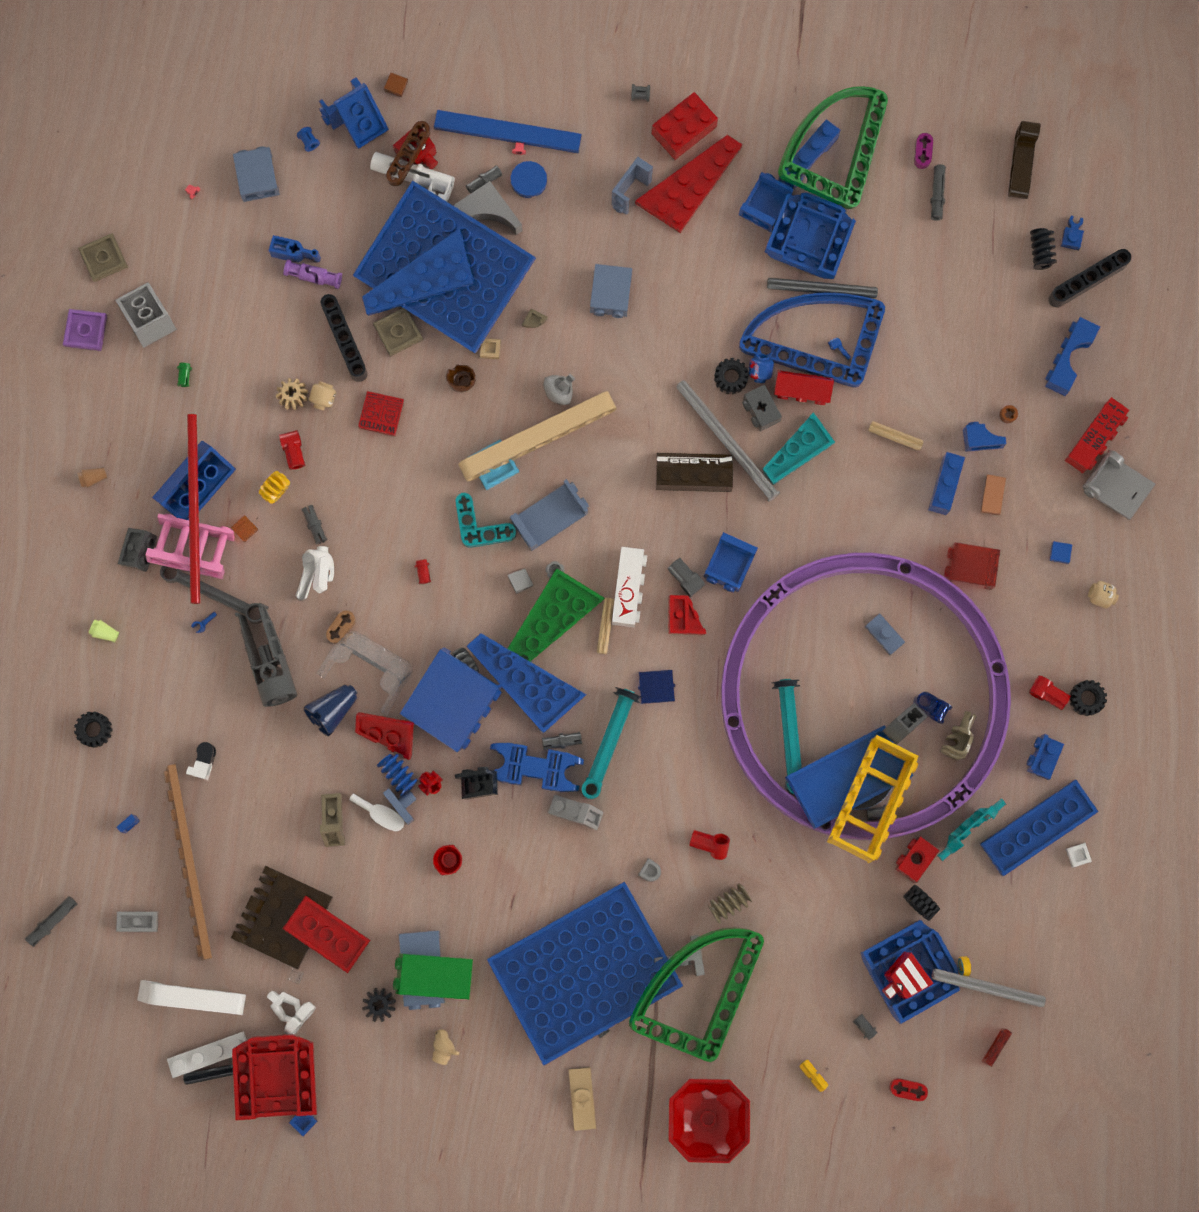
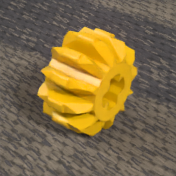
M275 471L260 487L259 494L266 502L268 501L270 504H273L288 489L290 481L283 473Z

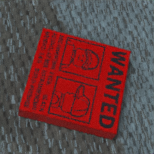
M367 391L358 428L396 436L404 399Z

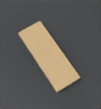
M590 1067L569 1069L574 1131L596 1129Z

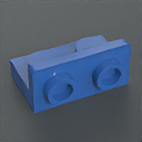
M1043 734L1041 737H1037L1034 743L1035 752L1029 756L1026 765L1029 766L1028 772L1050 780L1064 744L1049 738L1047 734Z

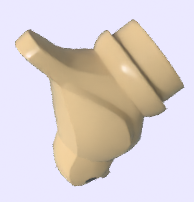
M439 1029L435 1032L433 1044L435 1050L432 1053V1060L438 1064L447 1065L450 1055H459L460 1052L455 1050L452 1041L448 1038L447 1031Z

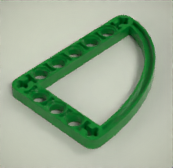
M858 86L843 89L821 101L806 115L792 135L778 168L779 177L845 209L857 207L861 200L887 107L888 97L886 93L876 88ZM851 97L869 98L845 187L792 163L804 135L812 123L829 106ZM871 112L876 113L877 121L872 120ZM867 128L872 131V133H873L872 138H870V137L867 136V134H866V129H867ZM862 145L868 148L867 155L862 152ZM857 162L862 163L863 171L858 170ZM801 174L807 177L806 183L801 182ZM853 179H856L858 181V188H855L852 185ZM817 181L822 183V191L816 188ZM832 188L838 191L837 198L832 195Z
M722 928L699 936L686 944L661 967L650 981L630 1017V1028L638 1034L704 1061H715L723 1046L763 947V936L758 932L745 928ZM744 938L703 1039L644 1016L663 983L693 953L719 940ZM751 938L758 940L757 944L750 941ZM748 947L750 949H753L754 953L749 950H746V948ZM745 954H750V963L743 964L742 957ZM742 972L744 976L742 982L736 983L735 975ZM730 991H735V1000L729 1002L727 994ZM726 1009L729 1015L727 1019L721 1020L719 1014L722 1010ZM641 1019L642 1023L648 1025L647 1029L642 1026L637 1028L635 1022ZM659 1025L661 1033L658 1036H653V1027ZM715 1028L721 1030V1035L717 1039L712 1037V1031ZM672 1033H678L679 1035L676 1043L669 1041ZM690 1040H695L696 1047L693 1050L687 1049V1043ZM709 1040H711V1041L714 1042V1043H717L716 1046L713 1045V1044H710V1043H709ZM710 1049L711 1051H713L712 1055H707L705 1053V1050Z

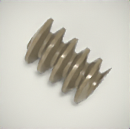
M740 883L737 884L738 891L733 887L730 888L731 895L725 891L724 899L721 896H717L718 903L713 899L710 900L711 907H708L719 924L721 923V916L726 920L728 919V912L733 916L735 915L734 908L740 912L742 911L741 904L746 908L748 907L747 901H751Z

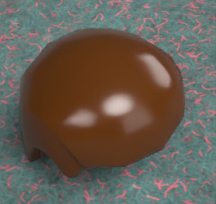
M457 364L453 369L447 370L446 379L454 391L462 393L470 390L475 385L476 374L471 367Z

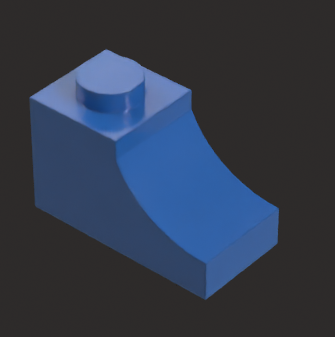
M970 422L963 429L965 452L1003 449L1007 444L1006 436L1002 437L992 434L986 429L985 424Z

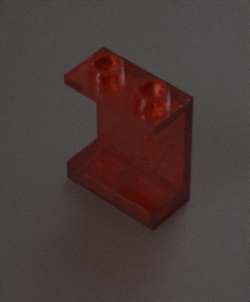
M955 542L948 548L947 558L950 560L949 566L946 565L944 577H947L950 582L958 581L982 585L984 589L992 590L996 586L1000 550Z

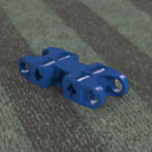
M513 743L490 744V750L498 751V754L505 758L504 765L499 769H494V771H497V781L521 786L522 778L525 776L543 779L542 789L555 792L579 791L580 786L568 781L564 773L568 767L575 766V764L583 765L584 759L567 752L549 749L547 759L526 756L528 747L525 745ZM557 755L556 765L554 769L555 757ZM554 773L553 783L551 786L552 774Z

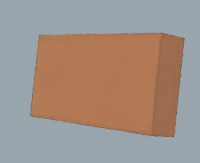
M986 475L980 512L1000 515L1006 482L1005 477Z

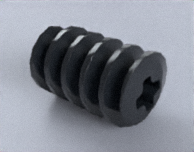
M1045 228L1031 230L1034 269H1048L1052 264L1057 263L1056 259H1051V257L1056 256V252L1050 251L1056 248L1055 245H1050V243L1055 241V238L1049 237L1054 234V231Z

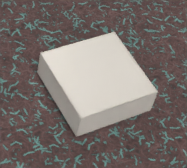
M1086 843L1066 849L1072 868L1092 862Z

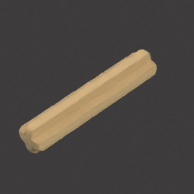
M874 421L870 424L869 432L916 450L922 448L923 440Z
M612 598L604 599L597 653L607 654L615 601Z

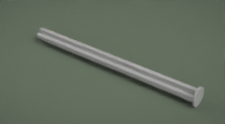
M683 380L678 383L677 389L768 497L767 501L770 502L776 498L780 491L775 490L686 381Z

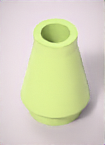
M94 620L89 630V634L92 637L116 642L120 633L102 620Z

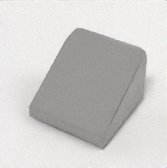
M525 569L508 575L516 594L533 586Z

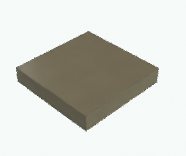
M113 233L78 248L94 282L128 268Z
M404 308L373 323L390 357L424 340L409 311Z

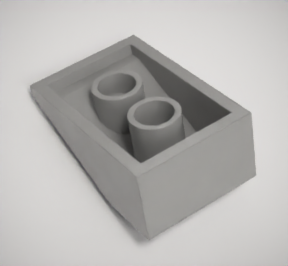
M149 283L115 300L143 348L177 330Z

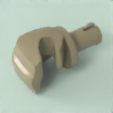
M965 711L960 726H953L951 731L954 734L948 735L946 740H952L956 745H943L940 751L944 755L956 760L964 759L967 756L974 739V734L970 730L977 717L975 714L971 716V712Z

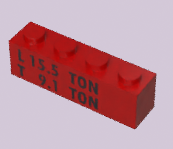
M1111 397L1064 461L1081 473H1084L1087 469L1091 471L1097 463L1095 460L1097 455L1101 456L1107 449L1105 445L1107 441H1112L1117 435V427L1119 425L1123 426L1129 417L1126 415L1130 410Z

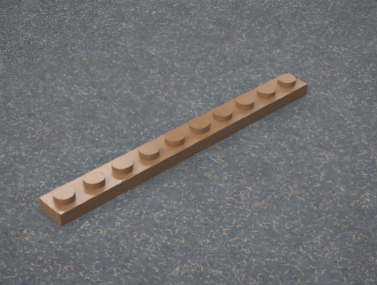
M176 764L168 765L163 775L165 783H169L170 790H167L168 801L172 802L173 805L171 818L172 821H176L177 826L174 829L175 839L179 840L181 847L178 848V856L180 860L183 859L184 867H181L182 877L187 879L188 886L185 887L186 897L190 898L191 901L189 914L190 918L194 917L195 925L192 926L194 938H198L199 944L196 945L197 956L201 957L203 961L212 958Z

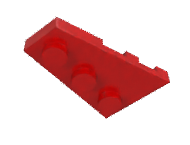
M362 712L356 714L355 733L374 743L378 742L388 747L387 749L393 753L394 751L398 752L407 760L412 758L414 722Z

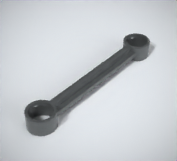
M161 567L160 575L166 582H178L190 588V575L177 569L176 576L172 579H167L164 576V572L168 567ZM200 581L201 594L246 615V618L251 623L259 624L262 622L261 617L258 620H252L249 617L250 610L258 607V603L248 604Z

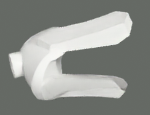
M318 546L317 550L308 549L303 554L304 570L295 595L299 601L307 598L312 581L313 589L318 593H322L327 590V582L333 580L334 561L328 553V547Z

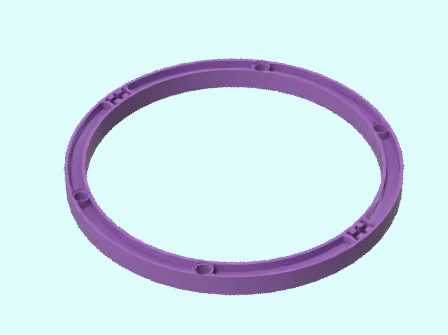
M878 553L834 555L808 563L783 576L755 601L744 616L734 634L723 667L721 710L724 728L736 761L755 789L785 816L807 828L830 835L837 817L829 821L830 826L827 830L821 828V826L813 829L798 800L786 792L769 775L749 742L741 715L739 686L741 670L750 641L760 624L780 602L804 586L828 577L850 573L886 575L901 579L929 592L943 602L959 618L972 636L981 654L989 686L988 723L979 752L963 778L937 802L912 815L895 819L894 823L889 825L887 830L889 836L887 839L897 838L920 831L951 815L970 799L990 774L1001 752L1009 724L1011 695L1007 665L997 637L983 613L963 591L942 575L926 566L892 555ZM900 566H906L909 569V573H902ZM780 588L781 592H779L778 596L768 603L767 600L771 593L775 594ZM993 664H997L1000 667V673L993 671ZM736 718L738 726L731 727L728 724V719ZM963 790L966 791V793H963L960 796L959 800L953 803L950 802L956 797L957 793H960ZM846 821L839 838L872 840L873 835ZM869 821L864 823L874 828H877L879 821Z

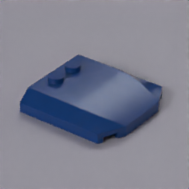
M806 192L800 195L787 193L764 252L775 260L820 278L834 279L856 220L854 218L851 219L845 213L846 210L842 206Z
M922 920L916 921L861 952L864 965L890 1013L899 1024L960 991L959 986L931 978L933 969L958 974V967L939 933L925 925ZM903 952H910L934 984L908 999L901 998L898 994L888 999L882 989L890 984L885 977V973Z

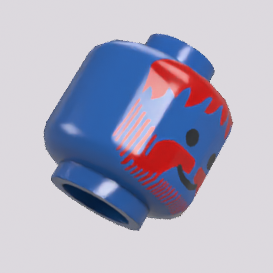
M756 354L755 357L750 359L749 376L755 379L754 382L765 383L766 380L772 378L774 362L770 359V356Z

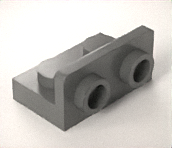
M128 528L118 564L147 572L150 564L146 559L147 548L154 549L157 535L146 530Z

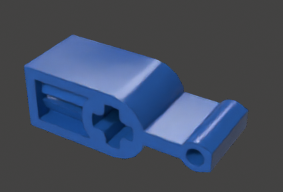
M272 236L269 247L271 257L282 260L288 259L291 262H301L304 258L313 260L316 263L320 262L321 257L316 249H304L297 240Z

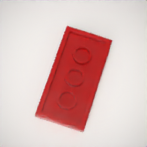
M306 895L282 928L346 973H349L371 941Z

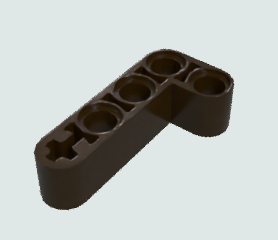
M1021 121L1017 128L1008 197L1028 198L1035 143L1040 134V123Z

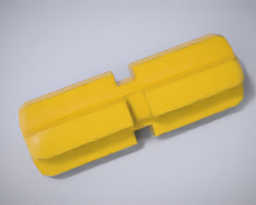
M805 1060L800 1064V1069L808 1079H812V1084L819 1092L824 1091L828 1087V1083L820 1073H816L817 1070L809 1060Z

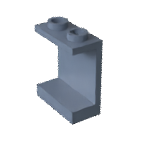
M261 146L255 150H240L233 154L240 195L243 202L280 195L270 147Z
M639 157L635 159L612 190V207L619 213L628 214L629 198L624 195L635 179L648 186L652 181L653 166Z
M595 264L590 313L596 316L612 315L614 318L627 317L632 268Z

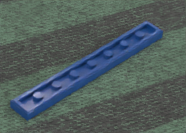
M437 110L434 129L513 143H524L525 145L579 153L582 137L580 133Z

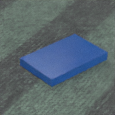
M365 83L333 102L358 149L389 130Z

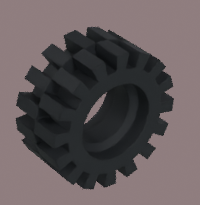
M730 358V360L724 359V362L721 361L719 366L716 367L714 381L717 388L720 387V391H726V394H729V392L736 394L737 391L739 393L746 387L748 382V368L745 367L744 362L740 363V359H737V361L734 358ZM735 370L739 375L738 380L733 383L728 382L724 377L725 372Z
M1094 680L1080 682L1070 691V705L1074 707L1073 710L1075 712H1079L1078 714L1092 716L1104 709V704L1107 703V699H1105L1107 693L1103 691L1105 688L1100 687L1101 684L1099 682L1095 683ZM1084 691H1090L1094 694L1095 702L1092 705H1086L1082 702L1081 695Z
M95 711L87 712V714L83 713L81 718L76 720L78 723L74 725V728H76L74 734L77 735V740L83 745L97 748L96 746L101 747L103 743H107V739L112 736L110 732H113L112 724L108 718ZM92 722H97L100 725V732L95 737L88 736L86 732L87 726Z
M913 885L903 896L909 905L928 921L940 910L937 903L917 885Z

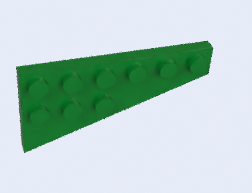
M556 568L507 649L531 662L606 598Z

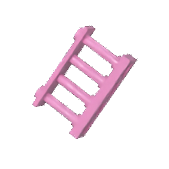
M167 513L164 515L158 514L159 525H163L156 548H147V562L190 572V558L182 555L189 534V520L176 518L174 515ZM199 523L200 574L223 579L225 572L220 560L226 540L234 541L235 539L234 531L225 526L219 528ZM170 527L181 529L179 540L173 553L164 551ZM208 536L219 538L213 560L210 562L202 561L201 559Z

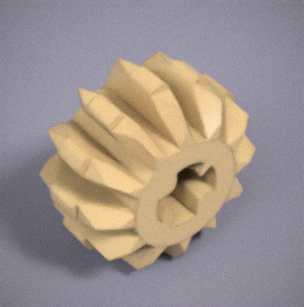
M288 378L287 384L281 381L283 387H277L279 393L276 394V398L280 399L279 404L281 406L285 405L287 410L291 406L293 410H296V405L298 404L300 407H303L304 405L301 401L308 400L305 396L308 394V390L304 389L306 385L304 383L299 384L300 381L297 378L294 382H292L291 378ZM294 391L293 397H290L291 392Z

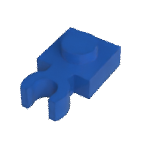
M1071 215L1068 220L1069 227H1065L1061 247L1079 251L1084 233L1083 230H1079L1083 224V218H1080L1078 224L1073 222L1074 216Z

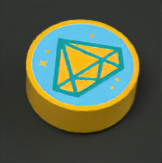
M967 956L958 957L959 974L970 976L971 963Z

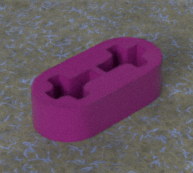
M928 133L920 134L915 143L914 164L919 169L927 168L932 160L933 137ZM923 139H926L927 142L925 148H923ZM922 154H925V155H924V159L926 160L925 163H921V159H920V158H921Z

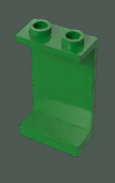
M399 953V957H396L395 960L397 978L393 980V990H395V994L469 1000L473 959Z

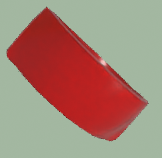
M455 845L442 846L434 853L433 865L442 876L456 873L462 865V855Z

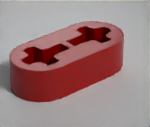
M896 1078L889 1085L890 1092L900 1098L924 1101L928 1096L927 1087L918 1082ZM901 1082V1086L906 1087L907 1091L900 1090L897 1093L894 1085H898ZM918 1086H920L924 1093L919 1095V1098H916L917 1095L910 1092V1090L918 1089Z

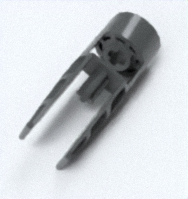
M258 603L269 645H261L257 650L246 616L237 612L235 616L239 618L241 634L246 647L245 650L264 707H271L293 700L298 694L280 639L267 611L269 607Z

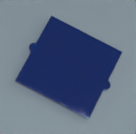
M672 670L639 672L640 686L638 690H640L642 697L641 704L675 702L674 688L676 685L673 684Z

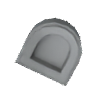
M648 858L638 875L647 881H656L661 875V868L657 863Z

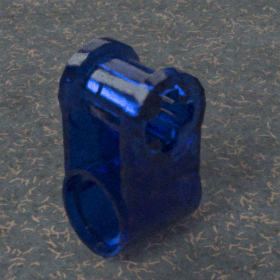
M922 692L916 695L913 703L915 702L927 716L940 724L944 723L943 719L948 711L953 708L949 703L929 692ZM921 696L928 700L927 706L921 705Z

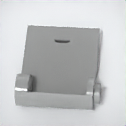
M1109 450L1085 482L1083 489L1088 497L1096 498L1130 520L1151 492L1155 483L1124 464V458L1120 454Z

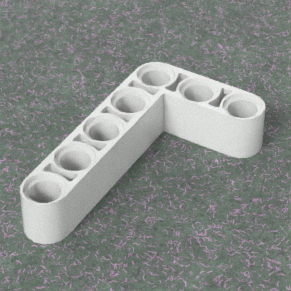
M141 980L137 1000L159 1006L243 1015L246 994L173 986Z

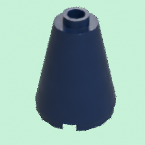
M344 684L307 704L303 709L304 713L313 725L316 724L320 727L318 730L329 737L357 700V691L353 686Z

